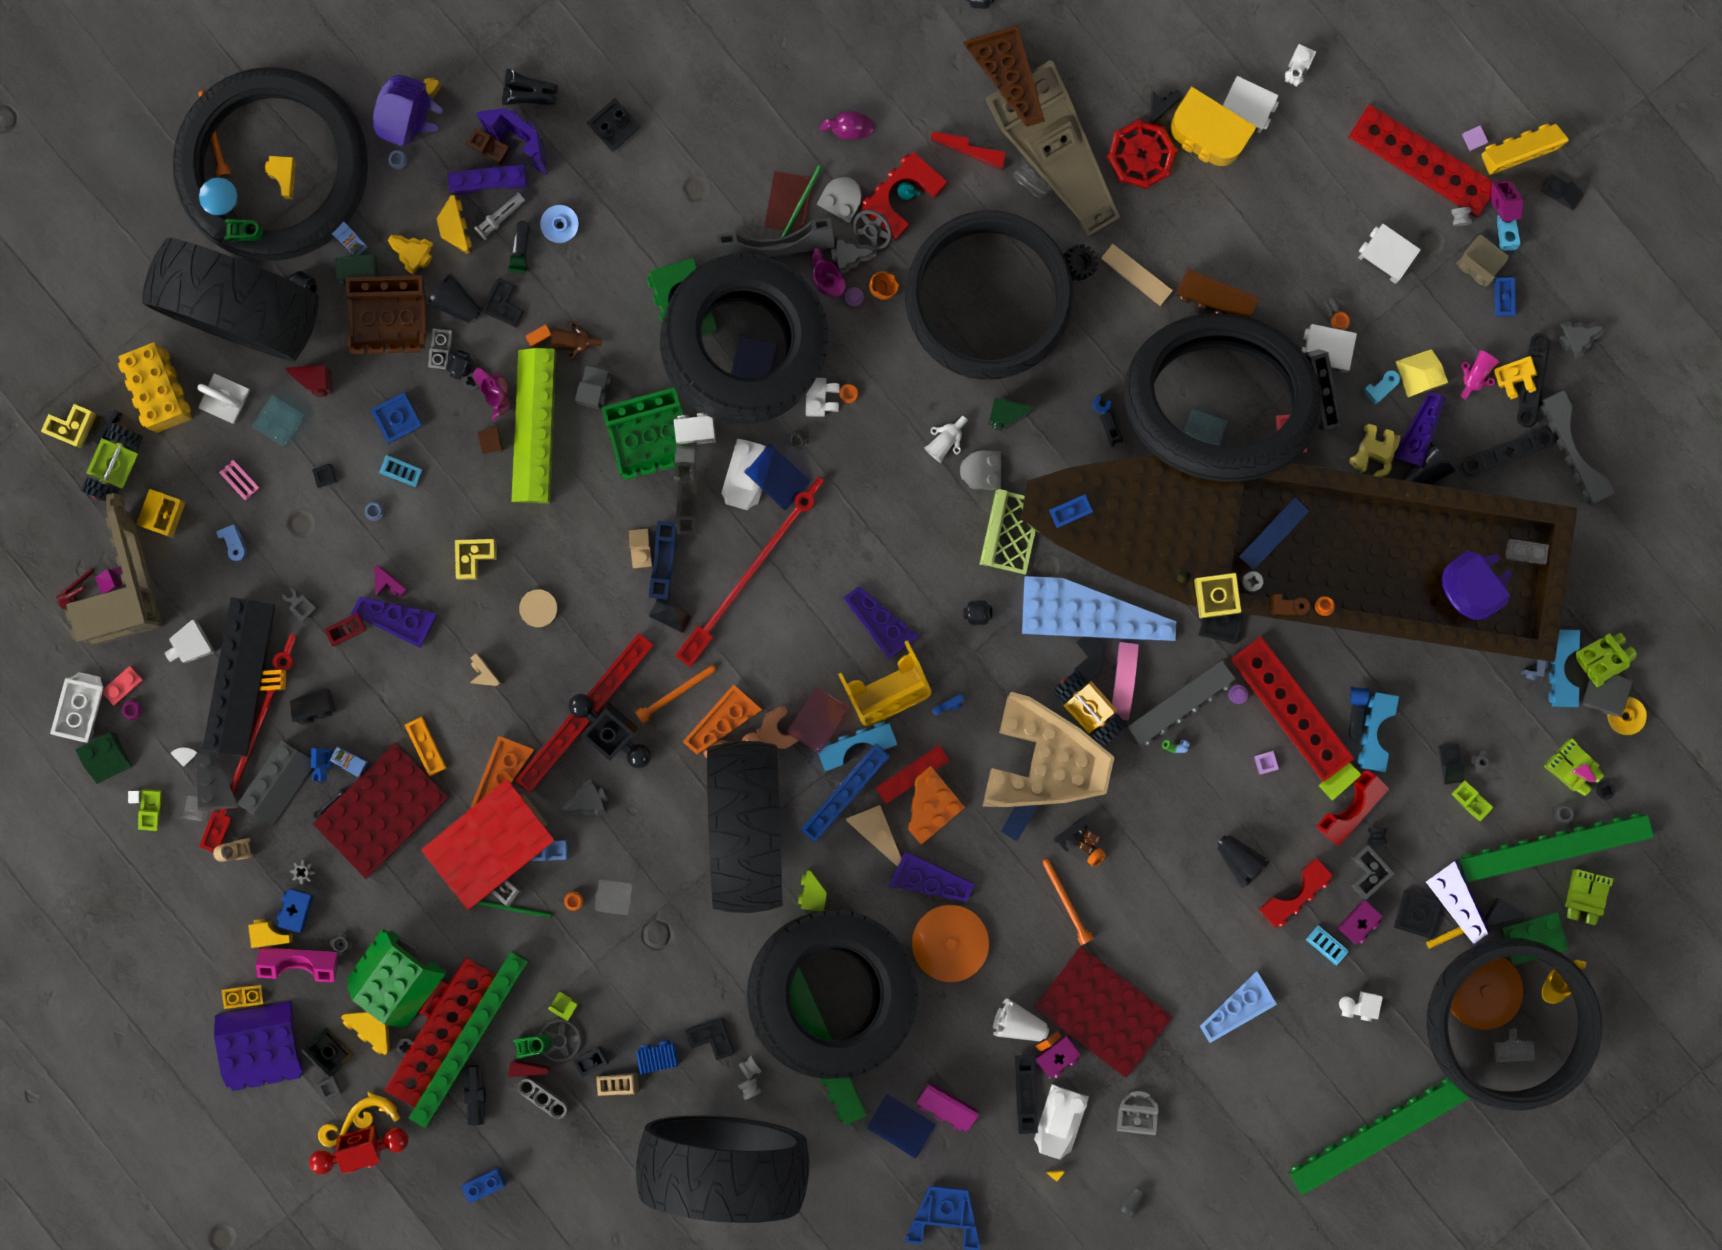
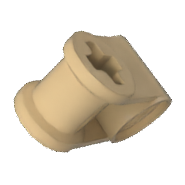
M246 838L218 845L214 849V857L219 862L254 857L250 851L249 842L251 840ZM224 848H225V849L227 850V852H228L227 857H225V856L223 855V849H224Z

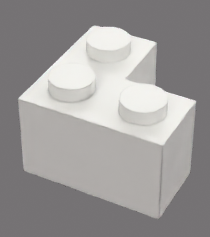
M699 413L697 417L689 418V415L678 416V419H674L677 445L716 443L714 419L707 416L706 413Z

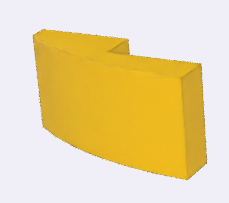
M261 985L222 989L224 1009L263 1004Z

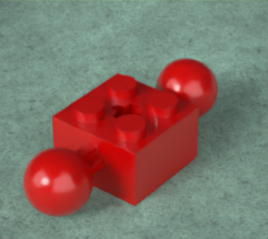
M375 1125L337 1136L334 1153H330L327 1150L315 1151L309 1158V1167L318 1175L327 1174L331 1171L333 1165L337 1163L342 1174L346 1172L353 1173L363 1167L370 1168L379 1163L381 1150L388 1149L394 1153L401 1152L407 1147L409 1137L405 1130L398 1127L388 1130L384 1138L381 1139L378 1137Z

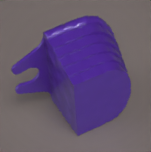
M401 74L391 77L384 83L377 97L373 113V126L380 138L403 146L412 142L415 134L419 132L438 130V124L431 123L425 118V113L428 110H433L438 114L443 111L442 107L428 95L426 91L427 83Z
M1467 550L1444 568L1442 576L1443 589L1450 603L1462 615L1474 620H1482L1495 614L1508 604L1510 594L1505 587L1512 576V572L1506 570L1501 576H1496L1493 573L1491 565L1500 560L1498 554L1481 556L1478 553Z

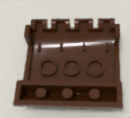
M422 275L346 278V297L349 299L348 350H351V354H365V350H368L369 354L384 353L385 349H387L388 353H403L404 349L407 350V353L421 352V348H425L427 338L426 295Z

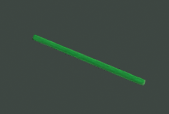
M818 166L781 237L788 235L822 167Z
M482 900L477 903V905L551 918L552 913L515 906L507 907L504 904Z

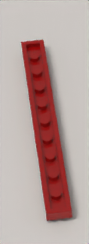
M640 633L636 635L587 694L591 698L593 709L597 713L654 646ZM570 714L515 781L531 793L590 721L586 718H576Z

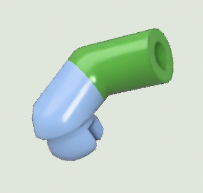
M1183 739L1180 740L1179 745L1168 740H1164L1162 743V748L1171 753H1186L1190 746V743Z

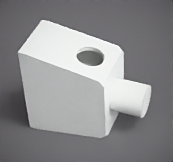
M191 620L169 639L173 647L167 650L165 655L170 662L179 657L183 663H188L212 654L215 650L199 622Z

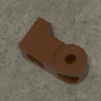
M1274 594L1271 597V615L1299 616L1306 614L1310 609V603L1305 598L1282 600L1281 594Z

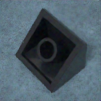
M328 1028L301 1050L327 1078L332 1077L354 1055Z

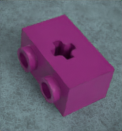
M1512 181L1492 182L1491 203L1502 221L1511 222L1522 219L1523 198Z
M1362 900L1339 924L1337 929L1353 944H1362L1368 937L1367 933L1380 925V919L1383 916L1367 901ZM1364 920V927H1358L1359 923L1357 921Z
M1064 1035L1051 1047L1039 1054L1035 1060L1049 1078H1057L1064 1072L1062 1070L1067 1065L1071 1067L1079 1061L1078 1057L1080 1054L1066 1035ZM1056 1054H1058L1059 1056L1062 1054L1064 1055L1062 1056V1062H1054V1060L1056 1059Z

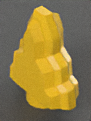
M391 235L389 237V244L394 251L399 253V260L405 264V270L413 275L420 267L425 269L431 262L432 255L429 252L433 246L432 242L416 238L408 240L400 235Z

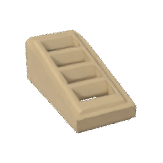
M638 1073L596 1076L598 1096L636 1094L639 1092ZM620 1079H623L624 1089H621ZM604 1080H607L608 1090L606 1091ZM612 1080H615V1089H616V1090H613V1082H612Z

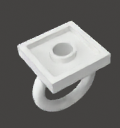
M214 373L208 386L199 384L197 387L200 392L204 393L198 408L235 424L250 389Z

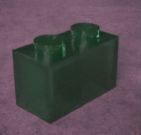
M374 254L335 258L337 280L341 284L343 283V286H346L347 277H378L377 257Z

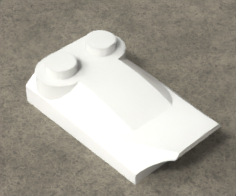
M737 439L721 492L725 499V504L744 510L758 505L774 449L751 441Z
M78 672L70 678H65L50 734L80 742H90L94 735L93 728L104 688L101 683V677Z
M1051 1084L1038 1125V1133L1034 1137L1039 1153L1061 1160L1066 1154L1071 1152L1089 1096Z

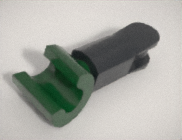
M519 221L517 223L512 252L514 255L510 257L507 272L526 274L527 260L524 256L526 254L529 226L526 221Z

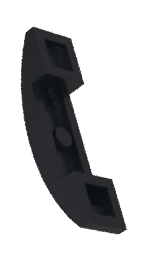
M1034 1055L1015 1056L1018 1132L1019 1134L1038 1133Z

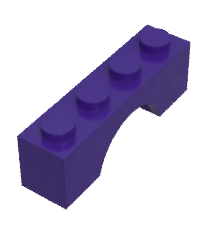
M524 165L447 173L449 192L455 196L472 194L475 191L493 188L508 190L528 188L527 173Z

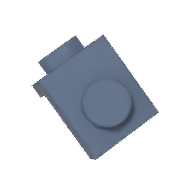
M1534 660L1533 671L1522 670L1521 675H1526V679L1538 680V677H1544L1549 662Z

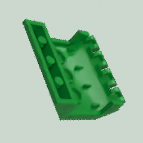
M675 387L601 407L617 461L620 477H624L625 481L638 477L637 473L639 472L644 476L657 472L656 468L658 467L662 471L675 467L674 463L678 462L679 466L692 462L691 458H694L692 444L677 445L674 419H678V416L683 415Z
M382 929L375 938L376 942H372L365 952L366 955L362 956L355 966L356 969H353L347 977V988L352 1000L382 1024L406 1028L447 972L433 961L427 966L423 965L396 944L400 939L399 935L392 930L388 932Z

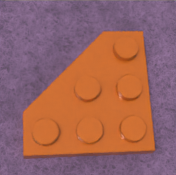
M931 766L915 780L916 790L911 806V822H909L908 830L921 845L965 808Z

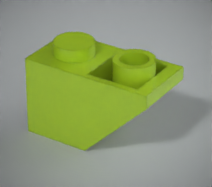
M807 870L806 874H802L801 885H804V892L799 893L798 904H801V909L818 912L824 911L827 892L813 872Z

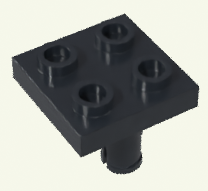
M616 98L587 122V125L611 152L615 151L641 128Z

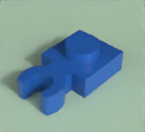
M960 694L933 708L932 711L935 716L950 708L954 711L962 707L961 702L964 699Z

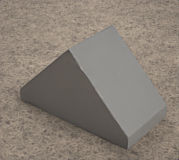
M507 879L491 893L509 907L517 899L522 889Z

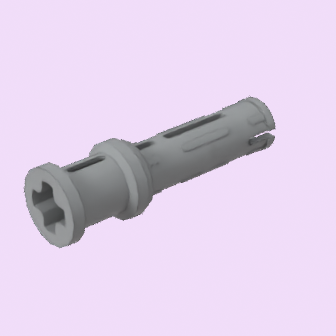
M517 192L515 196L492 216L487 215L485 217L486 220L478 227L475 226L474 230L485 241L487 236L492 231L498 230L499 224L526 200ZM514 203V205H513L510 209H508L504 214H501V213H503L510 205H512V204Z

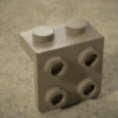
M1479 235L1456 264L1463 272L1470 274L1478 284L1486 287L1493 281L1494 276L1506 263L1508 255L1483 235Z

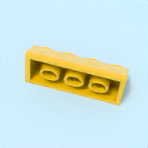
M1547 123L1538 127L1539 130L1532 133L1529 130L1520 134V138L1514 139V137H1510L1503 141L1504 144L1499 146L1496 144L1487 146L1485 148L1486 151L1481 156L1490 176L1556 151L1569 141L1568 137L1557 124L1550 126Z

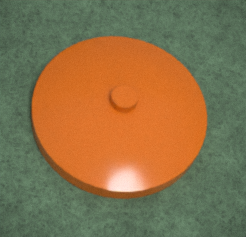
M942 905L928 911L919 920L912 936V950L916 962L927 975L943 982H959L971 977L982 967L989 950V937L985 925L971 910L958 905Z
M1504 957L1497 958L1480 966L1466 978L1458 989L1450 1008L1451 1012L1462 1023L1476 1029L1488 1030L1506 1024L1516 1015L1522 1003L1523 983L1519 972Z

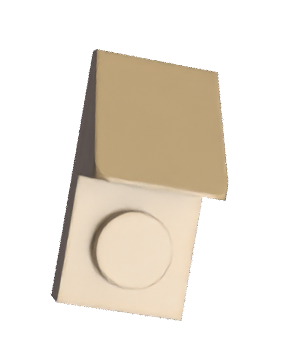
M648 528L629 530V546L633 569L652 567Z
M477 653L470 658L473 661L471 666L477 673L481 671V674L470 683L500 686L501 682L481 656Z

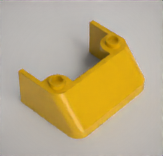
M908 640L904 643L909 654L903 656L898 661L899 670L865 686L860 680H854L847 684L842 672L838 674L864 726H872L926 700L931 695L930 686Z

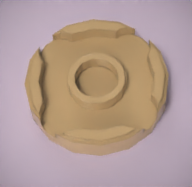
M542 589L532 590L521 599L519 612L522 619L528 625L537 628L551 624L556 618L558 607L555 598L549 592Z

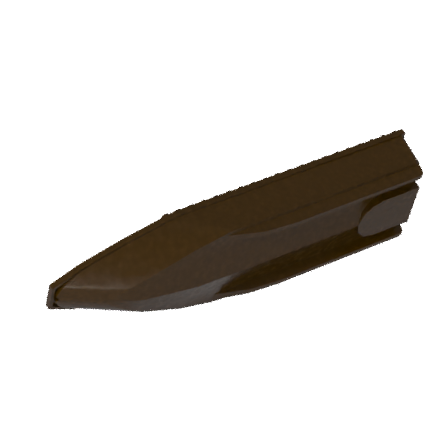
M1152 455L1069 467L1028 480L1021 520L1057 546L1116 576L1186 605L1198 607L1194 582L1196 578L1236 573L1241 607L1240 613L1555 662L1577 507L1290 463L1272 474L1253 480L1240 482L1211 481L1183 473L1169 466L1157 456ZM1085 494L1093 513L1056 528L1049 510ZM1297 497L1310 511L1253 570L1239 556L1276 516ZM1467 550L1478 553L1481 556L1498 554L1500 560L1491 565V570L1496 576H1501L1506 570L1512 572V576L1505 587L1510 594L1508 604L1495 614L1482 620H1474L1462 615L1450 603L1442 585L1444 568ZM1179 568L1191 573L1187 585L1174 580ZM1249 572H1258L1263 578V585L1257 591L1249 592L1243 588L1242 579ZM1274 594H1281L1282 600L1305 598L1310 603V609L1306 614L1299 616L1271 615V597ZM1320 597H1329L1333 600L1335 609L1332 614L1322 616L1317 613L1315 603Z

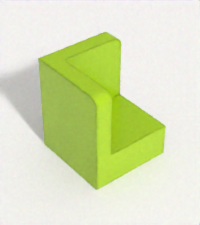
M559 992L548 1010L568 1021L579 1002Z

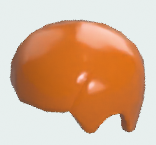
M886 271L874 274L869 283L872 295L880 300H888L895 296L900 286L896 281L895 275L889 274Z

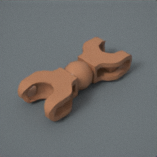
M779 706L766 713L763 724L756 730V733L746 734L741 741H761L775 744L780 749H786L798 742L802 735L797 730L785 734L777 729L778 721L787 714L786 707ZM719 740L711 746L726 743L728 741ZM706 748V749L704 750V752H703V755H704L706 758H707V748Z

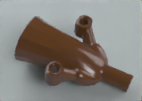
M572 322L570 325L571 329L576 330V332L553 327L551 349L575 348L574 351L568 352V358L571 360L578 353L588 349L590 345L602 346V339L591 338L576 322Z

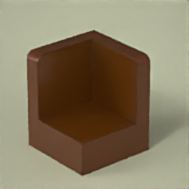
M497 427L478 431L483 454L495 451L503 452L500 433Z

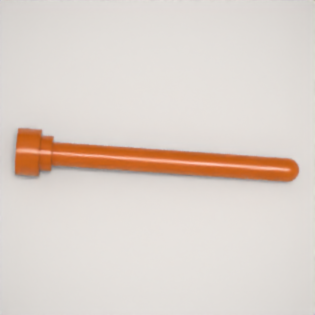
M203 90L199 91V93H198L199 97H200L205 91H203ZM215 130L210 140L217 162L215 174L217 178H220L219 176L232 174L230 167L224 163Z
M710 665L648 708H640L635 713L641 722L645 724L652 717L651 714L714 673L716 667Z
M1044 859L1043 865L1078 931L1077 939L1080 945L1094 939L1091 931L1085 930L1050 860Z

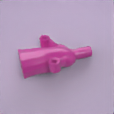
M1480 350L1470 372L1468 369L1470 364L1467 362L1462 363L1461 368L1464 372L1463 380L1466 387L1460 397L1467 400L1472 391L1480 390L1484 386H1492L1495 383L1493 378L1484 380L1495 366L1499 364V361L1490 354Z

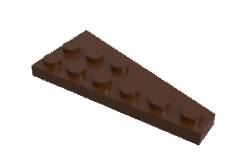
M1018 25L963 42L964 47L1026 127L1045 122Z

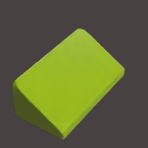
M1348 763L1318 786L1330 800H1334L1359 778L1361 773Z

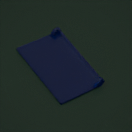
M771 443L766 446L750 467L744 470V473L784 510L793 503L796 496L810 482Z
M886 1094L866 1128L916 1159L936 1124Z

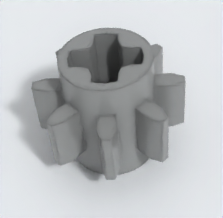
M305 860L301 861V865L294 863L296 868L290 871L295 876L292 880L299 879L300 884H304V879L311 882L310 876L315 874L311 870L313 864L305 865ZM300 869H306L305 875H299L301 873Z

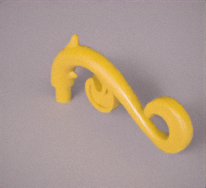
M367 1092L369 1097L359 1101L348 1113L339 1136L347 1133L352 1122L359 1128L369 1127L373 1122L372 1114L364 1111V1117L361 1118L359 1113L370 1106L380 1107L379 1111H385L394 1122L401 1118L392 1101ZM333 1124L323 1125L318 1132L320 1143L326 1147L336 1146L337 1139L330 1140L327 1133L330 1130L338 1132L339 1128Z

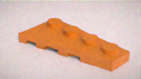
M733 684L686 737L683 743L698 755L762 711V709Z
M498 735L470 808L506 779L511 783L535 749Z

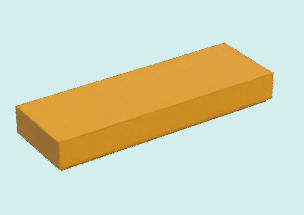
M423 716L405 724L429 777L447 769Z

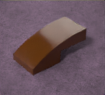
M477 128L474 129L466 143L472 149L500 165L503 164L511 150L509 146L497 141Z

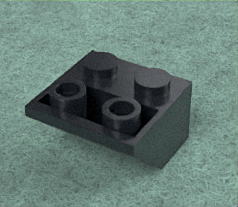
M330 689L320 690L290 700L292 721L299 723V725L310 724L314 722L313 718L325 719L333 716L332 712L337 711Z

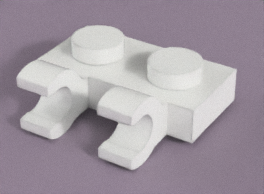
M816 378L806 394V416L825 417V411L839 412V404L837 402L826 403V392L839 393L840 385L838 383L826 384V378Z

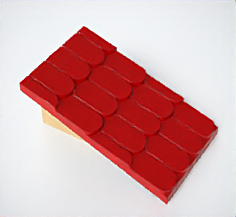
M506 779L429 842L421 851L465 908L470 910L554 842L555 839L545 828L548 823L525 794H519L510 781Z

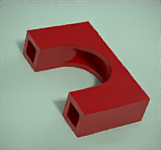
M914 152L910 155L906 154L901 159L899 168H893L887 175L889 179L885 183L881 182L875 188L876 193L872 197L868 196L862 203V211L873 210L884 214V217L891 226L892 239L895 241L909 228V224L891 208L888 199L891 190L900 183L911 182L918 185L935 199L947 186V181ZM866 214L873 222L877 219L875 215ZM882 221L879 227L888 234L886 225Z

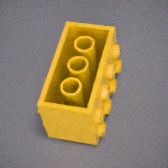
M153 342L118 356L120 360L118 362L119 369L126 375L127 380H125L127 389L133 393L134 398H132L134 407L140 411L139 420L143 427L145 426L147 429L158 433L192 419L190 406L184 399L183 388L177 381V373L170 363V355L166 348Z

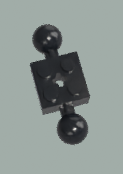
M576 694L570 699L568 704L570 713L576 718H586L591 722L584 729L581 737L609 761L622 749L627 753V761L632 767L640 769L649 764L651 752L648 747L642 744L634 745L629 741L636 733L638 727L612 704L608 703L598 714L593 709V702L589 696Z

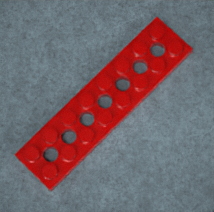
M1368 104L1348 136L1349 139L1460 208L1470 207V214L1476 218L1491 197L1492 182L1494 181ZM1371 126L1378 127V135L1375 136L1370 133L1369 129ZM1386 137H1394L1396 141L1395 145H1388L1386 143ZM1402 147H1410L1412 150L1411 155H1404ZM1418 157H1426L1428 160L1427 165H1420ZM1436 166L1443 168L1444 174L1442 176L1435 174L1434 168ZM1452 176L1460 179L1458 186L1451 184L1450 178ZM1467 187H1474L1476 189V195H1468L1466 191Z
M1261 636L1230 659L1322 782L1326 781L1354 759ZM1255 657L1260 658L1262 661V666L1258 669L1252 666V660ZM1266 673H1271L1274 677L1271 684H1267L1263 680V676ZM1278 688H1282L1285 691L1283 699H1278L1275 696V691ZM1290 703L1295 704L1297 707V711L1293 715L1287 712V706ZM1301 719H1306L1309 723L1306 730H1302L1298 726V722ZM1313 734H1317L1320 737L1318 745H1313L1310 742V737ZM1326 749L1332 753V757L1328 761L1322 758V752Z
M467 957L464 958L386 1085L385 1092L416 1107L496 977V973ZM472 978L476 979L477 985L474 988H469L467 982ZM465 995L467 996V1002L462 1005L458 1004V997ZM456 1012L457 1018L454 1021L447 1020L448 1013ZM444 1028L447 1030L446 1036L438 1037L437 1031ZM435 1045L437 1047L436 1052L428 1054L426 1052L428 1046ZM419 1062H426L427 1067L424 1070L419 1071L416 1069ZM408 1079H416V1085L414 1087H407L406 1082Z

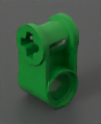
M225 220L227 225L224 240L256 241L263 236L262 227L253 220ZM252 226H256L255 233L249 235V229Z
M546 1034L513 1039L517 1049L516 1058L540 1054L548 1051L552 1046V1040ZM538 1041H540L541 1044H542V1047H541V1048H540V1046H539V1044H538Z

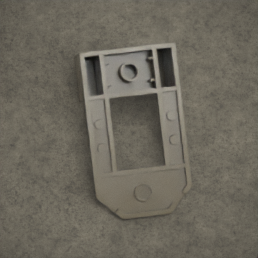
M115 493L106 495V512L108 516L106 524L112 531L111 542L113 547H116L118 553L116 561L118 566H121L123 572L121 580L127 587L66 604V617L68 621H71L72 625L70 629L71 636L79 643L88 641L91 642V645H99L163 627L134 517L131 511H126L124 507L127 505L124 496Z

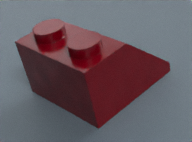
M325 365L286 368L287 373L305 389L316 395V397H327V394L333 393L332 371Z

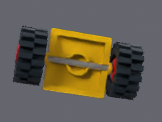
M1077 669L1060 682L1052 693L1061 703L1073 694V697L1063 706L1088 734L1100 726L1091 737L1104 747L1118 736L1127 724L1118 714L1114 715L1109 721H1106L1117 709L1092 681L1079 691L1078 689L1088 680Z

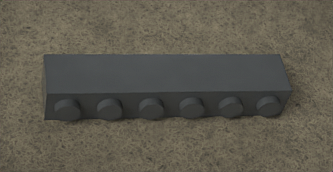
M1221 660L1126 727L1139 746L1142 744L1147 746L1155 740V735L1158 733L1163 735L1171 729L1169 726L1172 723L1176 722V724H1179L1186 719L1185 714L1189 711L1194 713L1202 707V702L1205 700L1210 702L1218 696L1216 692L1221 689L1225 691L1233 686L1232 681L1235 680V677L1223 660Z

